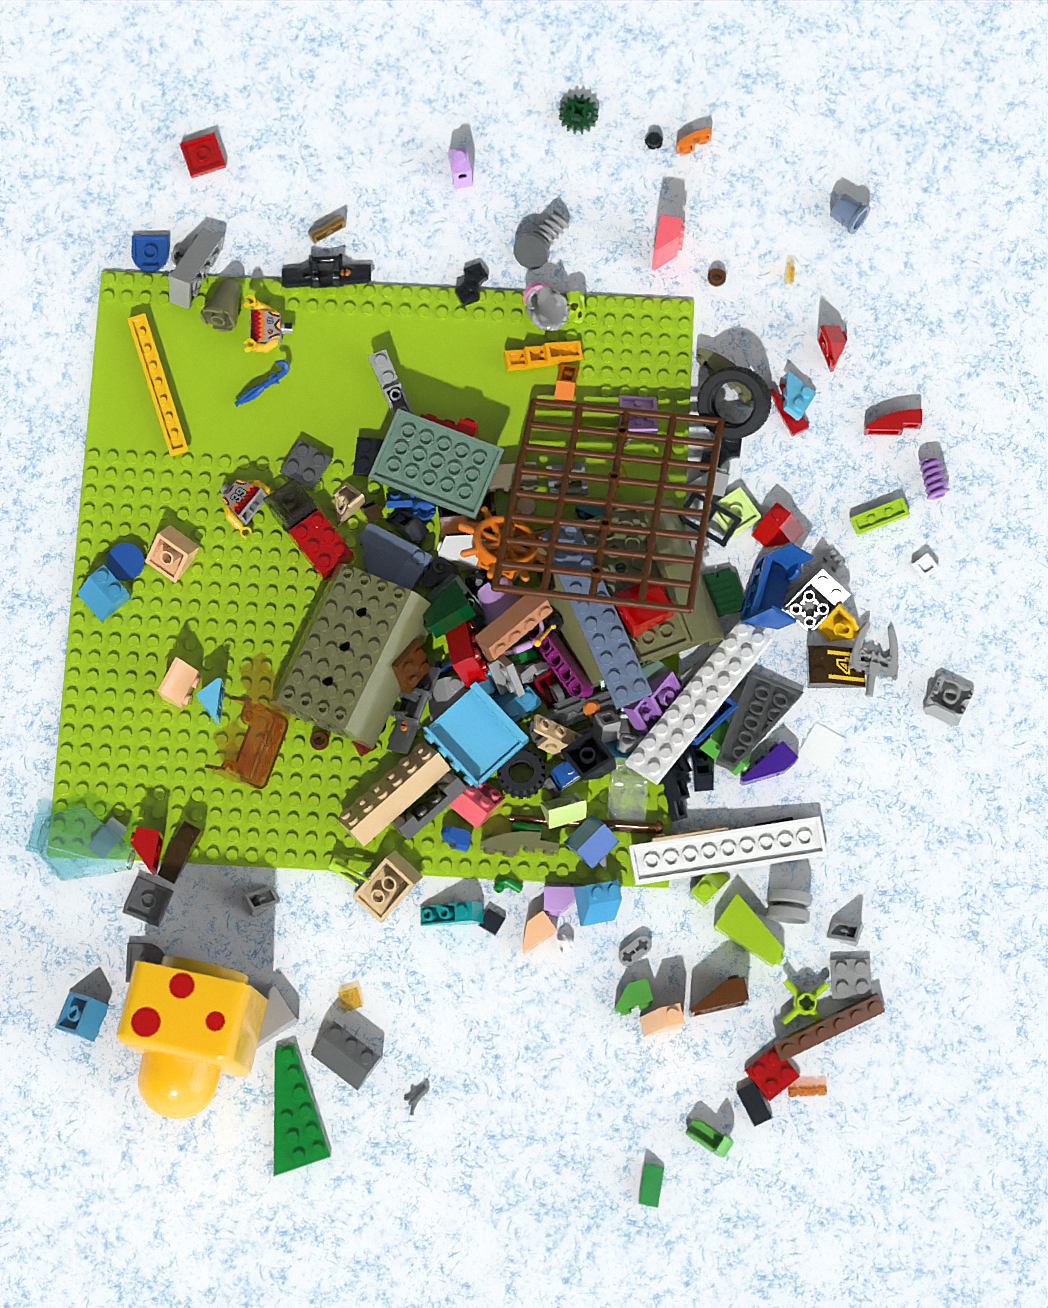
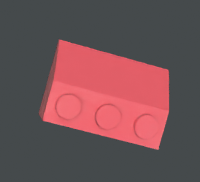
M660 215L652 270H657L677 257L678 250L682 251L685 226L682 225L683 218Z

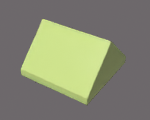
M577 792L540 803L549 829L586 819V800Z

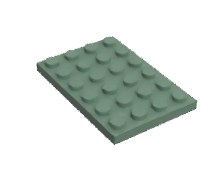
M397 409L368 477L376 482L476 520L504 449L404 410Z

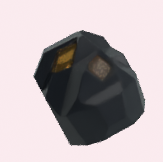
M475 570L473 573L467 574L465 585L472 593L477 594L478 590L486 583L487 573Z

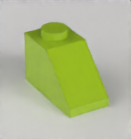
M724 872L706 874L690 891V895L705 907L730 878Z

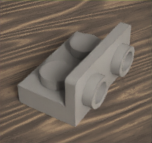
M501 655L487 664L500 695L508 691L515 693L518 697L525 694L515 667L508 658Z
M543 661L537 664L528 663L514 666L521 684L532 682V679L548 669H552L547 662Z

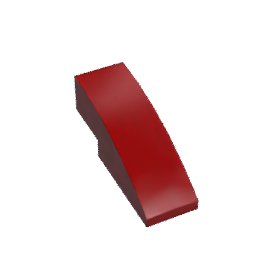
M922 409L897 411L875 419L865 426L864 435L901 436L903 429H920L922 425Z

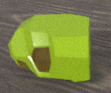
M571 291L565 294L570 312L568 319L573 324H580L586 315L584 293L582 291Z

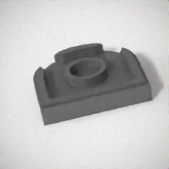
M127 943L125 982H130L135 961L161 965L162 959L165 956L163 951L151 943Z

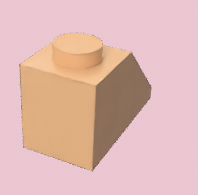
M536 911L528 917L529 921H527L522 947L524 955L557 933V929L544 911L540 913Z

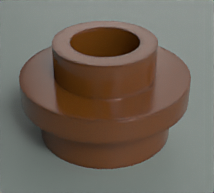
M719 268L712 269L708 273V282L715 287L722 286L726 281L725 272ZM714 276H719L720 279H719V280H714L713 277H714Z
M316 731L310 737V744L315 750H324L329 745V737L323 731ZM322 738L323 743L317 744L316 740Z

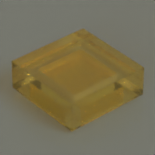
M357 987L338 993L343 1012L363 1007Z

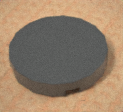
M536 233L522 234L513 246L516 260L527 269L534 270L542 267L550 256L547 242Z

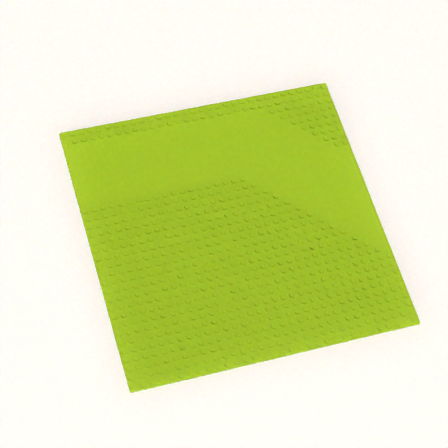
M103 271L100 281L48 854L53 857L101 859L87 846L108 820L113 817L128 828V830L105 859L142 861L133 848V844L130 843L132 832H135L136 827L159 830L163 835L164 841L159 861L163 862L183 822L186 821L201 829L204 833L187 864L334 871L329 869L334 855L340 856L343 853L350 856L374 859V863L345 860L349 862L347 868L357 873H373L389 854L396 851L422 876L490 880L510 877L516 881L586 885L619 880V885L624 887L668 888L669 880L635 885L628 847L630 845L649 843L656 834L612 831L613 828H609L619 840V843L607 854L606 870L599 864L591 869L564 843L580 826L561 825L549 829L548 824H540L541 840L559 843V852L554 854V856L543 855L541 851L527 853L522 848L519 850V856L514 855V858L502 856L503 853L495 852L494 855L483 853V850H480V842L511 832L513 822H510V814L544 816L540 803L555 799L544 786L538 790L536 795H531V798H512L510 794L504 793L503 788L501 789L499 786L497 771L485 781L506 798L478 829L448 805L409 841L389 824L363 847L347 833L337 818L343 810L352 806L358 797L364 795L374 783L379 782L387 771L392 770L402 758L407 757L415 746L425 742L437 751L439 747L434 742L432 744L429 743L424 737L426 734L424 727L431 725L428 701L420 718V725L422 726L420 729L418 728L407 754L387 750L398 721L391 716L386 721L385 731L380 734L374 748L371 749L274 709L269 703L331 578L329 577L325 581L322 580L291 540L289 530L319 509L353 552L354 560L347 565L369 573L365 568L363 555H365L363 545H360L359 536L368 524L361 510L359 509L341 525L336 527L335 501L332 493L348 482L364 495L366 504L374 500L379 504L384 517L373 522L374 525L419 547L432 555L433 560L439 557V552L436 550L439 542L445 539L441 537L438 506L436 507L435 515L431 519L421 520L430 531L421 542L415 544L407 540L385 521L396 509L387 508L386 493L400 490L371 480L368 476L353 475L357 437L385 439L394 418L375 377L368 358L369 355L386 349L414 415L420 417L421 414H432L437 419L443 421L444 419L452 420L456 425L460 418L473 419L475 423H478L479 436L477 439L503 448L504 453L499 464L517 463L530 400L532 398L554 400L561 364L506 371L503 356L505 351L523 350L525 347L543 346L544 343L580 341L583 359L564 363L565 365L579 367L573 402L618 407L619 395L656 397L658 411L690 414L694 301L691 299L584 294L585 319L580 324H573L567 318V321H564L565 325L560 326L559 330L547 331L536 327L527 316L526 306L523 302L524 291L478 289L480 300L462 307L455 295V288L385 284H349L343 287L285 288L282 287V279L207 276L205 282L201 280L200 291L197 297L192 296V306L190 309H186L169 302V274ZM234 278L241 285L236 327L230 332L213 329L214 325L209 322L206 325L201 320V310L224 279ZM247 295H253L256 300L277 310L281 314L282 323L292 322L293 334H282V343L267 353L255 352L253 349L247 353L244 350L249 346L248 344H243V342L250 338V309H253L252 306L249 308L243 306L245 302L250 303L248 299L244 298ZM572 303L570 305L571 310L575 311L578 303ZM582 312L578 313V318L581 317ZM144 313L150 326L189 450L172 457L166 444L127 318ZM285 360L289 363L290 369L279 380V384L269 385L258 397L236 407L234 403L248 389L262 384L272 372L275 374L283 368V365L278 366L276 361ZM536 406L533 421L573 425L575 410ZM583 411L580 426L615 429L619 425V415ZM657 419V434L667 435L669 420ZM677 421L674 436L689 437V422ZM532 428L529 444L568 448L571 432ZM579 433L576 449L615 453L617 440L609 436ZM633 439L627 447L624 446L623 454L663 458L665 442ZM299 440L332 458V462L313 491L280 473L281 468ZM673 443L670 459L688 460V445ZM527 451L525 463L536 462V468L546 469V466L565 464L567 455ZM574 456L573 463L584 461L585 473L608 475L612 471L614 460ZM621 461L619 475L620 477L659 481L661 465ZM669 466L666 482L687 484V468ZM537 476L538 489H534V491L550 493L548 477ZM257 479L270 487L271 491H279L281 498L273 495L272 498L278 501L277 504H273L269 500L270 496H268V499L247 525L242 524L244 527L250 528L252 532L251 535L248 530L243 531L242 534L247 538L243 539L240 535V530H236L226 519L223 510L225 504L222 501L224 494L221 493V488L224 484L232 486L236 480ZM587 481L588 495H582V493L573 494L574 496L607 499L609 485L608 483ZM581 482L570 483L568 487L581 486ZM555 485V489H559L561 485ZM620 485L616 489L614 500L630 502L654 500L657 488ZM665 489L663 499L672 500L676 507H683L686 503V492ZM496 492L494 494L497 515L506 516L510 494L504 492ZM533 499L536 504L533 515L555 516L557 501ZM565 502L562 518L584 520L577 516L575 512L576 503ZM401 507V509L414 514L413 507ZM524 522L532 531L547 528V531H550L553 526ZM681 522L685 531V523ZM170 525L200 546L193 562L176 583L146 562L142 573L133 578V580H118L128 591L131 599L103 622L97 618L77 595L91 574L102 565L107 567V556L110 550L121 543H131L137 546L142 551L146 560L157 534ZM448 562L449 565L455 566L459 570L464 583L467 574L473 573L468 569ZM438 564L436 568L442 570L443 566ZM526 571L529 575L527 582H524L520 577L512 583L514 586L540 589L541 586L538 573L535 571ZM422 578L414 592L424 598L435 588V585L425 588ZM359 609L357 616H364L367 613V609ZM551 612L546 618H544L543 622L547 623L548 619L553 615V613ZM486 625L478 632L480 633L483 629H485ZM559 630L556 631L555 633L558 635V637L560 638V640L563 642V639H562V636H561V634H560V631H559ZM433 633L428 634L422 648L427 654L426 657L429 665L434 667L436 662L440 660L442 663L440 667H444L450 662L446 635L444 634L436 639ZM526 633L508 649L514 647L515 645L521 642L529 641L531 639ZM348 642L341 645V651H347L350 648V643ZM679 653L659 660L668 667V671H673L674 675L678 677ZM175 657L199 671L201 675V682L198 688L193 689L191 693L192 699L183 709L163 700L158 692ZM542 657L541 659H539V660H537V661H535V662H533V663H534V664H537V663H539V662H541V661H543V662H547V661L544 659V657ZM453 669L446 674H440L438 680L444 677H452L459 675L457 674L455 669ZM327 677L324 680L325 686L333 683L332 677ZM217 678H221L225 685L220 724H216L196 697L199 691ZM533 682L525 684L539 697L541 706L518 725L529 738V742L521 749L526 747L529 751L534 750L536 755L541 756L545 764V780H547L552 769L565 760L535 747L525 722L534 719L536 714L543 715L554 710V707L548 709L534 689ZM465 686L466 693L470 690V687L467 688ZM564 687L565 699H568L572 696ZM601 687L593 689L591 695L600 692ZM496 689L489 696L492 697L494 694L498 692V690ZM399 697L393 706L394 711L399 710L402 704V700ZM627 718L630 733L641 737L637 734L629 718ZM558 719L552 720L553 722L561 725ZM581 720L569 725L567 728L576 731L589 726L590 723L588 720ZM316 731H323L329 737V745L324 750H315L310 744V737ZM318 738V739L316 740V743H317V744H322V743H323V739H322V738ZM447 756L445 758L442 757L451 768L449 772L457 776L464 784L466 782L463 779L465 775L461 771L457 772L450 765L452 761ZM615 758V770L601 779H580L557 797L577 792L586 800V819L592 815L598 820L657 823V820H660L664 825V830L660 834L671 836L672 822L668 813L667 799L664 795V785H656L627 767L625 764L626 760ZM517 764L510 770V777L518 783H525L533 776V770L526 764ZM432 785L405 811L412 814L414 807L418 804L422 805L430 793L438 791L435 785ZM444 826L456 827L472 832L467 853L451 849L449 844L443 841L441 829Z

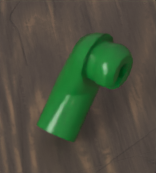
M515 821L512 823L511 832H540L541 827L540 824Z
M510 877L497 879L494 882L493 889L495 892L501 893L504 889L510 888L519 894L524 885Z

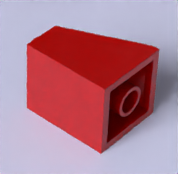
M640 584L618 592L613 597L637 600ZM648 584L645 601L674 604L671 598L667 599L664 595L666 591L663 586ZM614 605L633 638L674 616V612Z

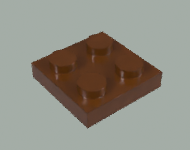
M415 639L412 640L391 665L402 692L407 694L413 690L431 668L420 641Z

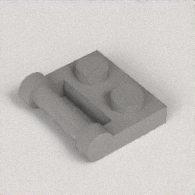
M584 461L573 463L571 472L585 473ZM565 464L546 466V469L564 471ZM548 477L550 493L559 494L560 488L555 489V485H561L562 478ZM570 479L569 484L581 482V486L568 487L567 495L581 493L582 495H588L587 481Z

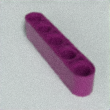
M543 622L545 632L548 629L547 623ZM539 623L527 632L531 640L535 639L539 633ZM550 631L537 649L571 696L589 697L593 693L591 681L554 631Z

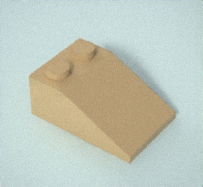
M393 851L370 875L369 879L371 881H365L353 897L382 923L413 890L423 876L398 852Z

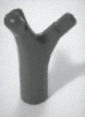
M425 1085L414 1095L404 1097L405 1101L410 1100L408 1105H411V1116L414 1115V1110L420 1099L429 1091Z

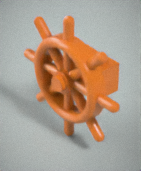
M483 506L481 507V513L485 519L476 528L464 523L458 524L459 530L473 535L471 541L472 548L462 550L460 555L462 557L476 555L478 558L476 566L488 570L487 577L492 579L502 536L500 528L503 529L506 516H492L489 509ZM517 509L515 513L522 514V510ZM513 521L510 537H514L513 534L515 532L519 535V538L538 540L541 539V534L548 531L533 532L524 522ZM492 529L495 535L487 533V531ZM481 539L486 540V542H485L484 545H483ZM508 544L505 560L532 563L535 559L545 563L546 555L538 553V547L527 546L528 548L520 545ZM503 568L501 576L513 579L515 572H518L524 582L529 580L526 570Z

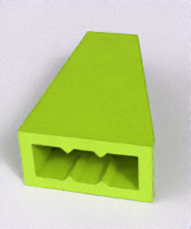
M736 893L715 924L714 929L771 968L775 964L779 966L785 957L782 954L785 949L740 895Z

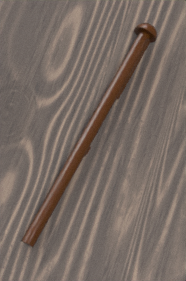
M510 814V822L521 821L533 824H547L544 816ZM582 819L565 825L572 827L581 826L587 819ZM600 820L608 828H613L612 831L658 835L664 830V825L660 820H657V823Z

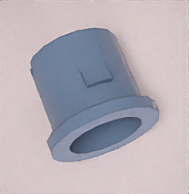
M845 193L834 204L830 217L848 228L847 232L854 234L867 219L871 207L867 204L862 205L861 202L856 201Z

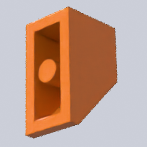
M561 364L554 400L573 402L579 367Z

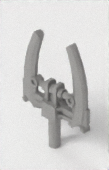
M869 621L862 625L856 635L847 668H855L858 672L865 671V675H868L865 696L873 697L876 676L880 674L884 675L883 678L892 677V680L898 678V643L895 631L891 627L888 629L889 656L883 657L881 652L875 654L874 650L866 653L862 646L871 625ZM865 656L869 660L867 662L861 661V657ZM884 661L887 667L881 666L880 662Z

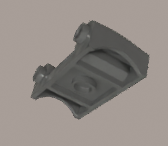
M448 771L434 784L438 789L437 792L433 791L427 796V800L422 805L418 804L414 807L412 814L404 810L390 824L400 835L402 834L409 841L467 790L466 786L457 776Z

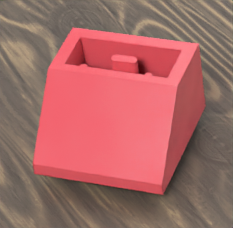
M486 781L478 788L474 785L470 786L465 782L464 785L467 790L449 806L478 829L488 820L506 797Z

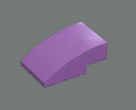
M668 671L649 683L652 691L651 696L622 707L638 735L646 736L683 691L673 671Z

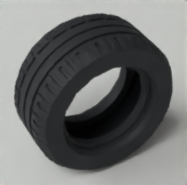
M733 366L720 369L708 376L701 385L697 397L699 415L721 417L715 406V397L718 390L725 383L738 382L751 392L753 410L750 416L742 423H730L725 420L722 438L740 439L758 431L767 421L772 404L768 385L758 373L756 374L755 371L741 366ZM704 424L710 432L715 434L716 425Z

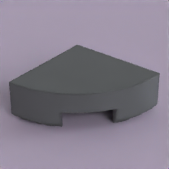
M550 777L544 781L543 786L553 798H557L560 792Z

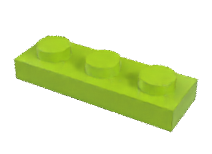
M903 497L853 516L850 518V522L858 537L906 518L910 513Z

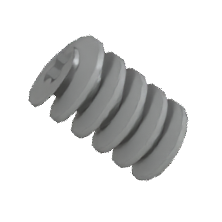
M553 210V214L550 213L548 219H544L543 224H540L533 233L540 235L547 243L553 245L552 237L559 239L557 232L563 234L562 227L568 229L569 226L565 218L559 212Z

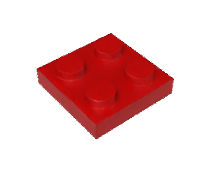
M215 132L180 143L191 179L226 168Z
M774 1046L744 1070L769 1102L800 1077L788 1060L783 1062L778 1060Z

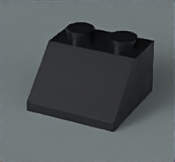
M593 730L560 750L582 780L601 779L616 769L615 757Z

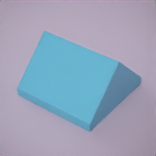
M221 678L215 679L196 694L199 703L216 724H220L225 692V685Z

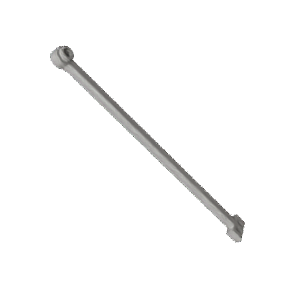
M831 550L823 557L824 564L834 572H837L845 563L842 561L837 565L836 562L840 560V557L837 555L831 559L830 557L836 553L834 550ZM812 573L786 592L783 606ZM718 646L679 677L676 676L682 689L684 684L697 674Z

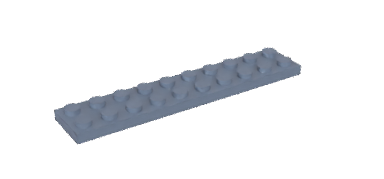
M560 526L557 542L587 545L580 528ZM552 530L541 534V539L550 541ZM556 549L553 566L590 570L595 562L591 553ZM557 574L565 592L589 594L591 578ZM602 580L598 584L597 595L610 597ZM569 600L616 710L651 696V688L614 605Z

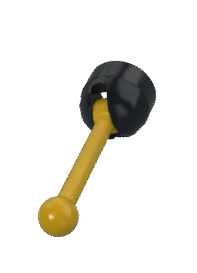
M554 614L548 619V629L539 639L534 640L536 647L541 645V641L550 631L556 632L563 626L564 621L559 615Z

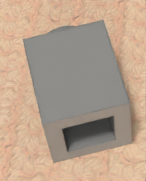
M613 710L596 713L592 730L603 743L618 740L621 721Z

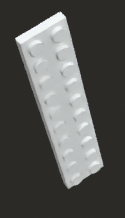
M740 619L726 636V639L722 641L625 761L626 766L657 785L771 644L772 638Z
M820 816L636 844L628 847L635 885L827 855Z

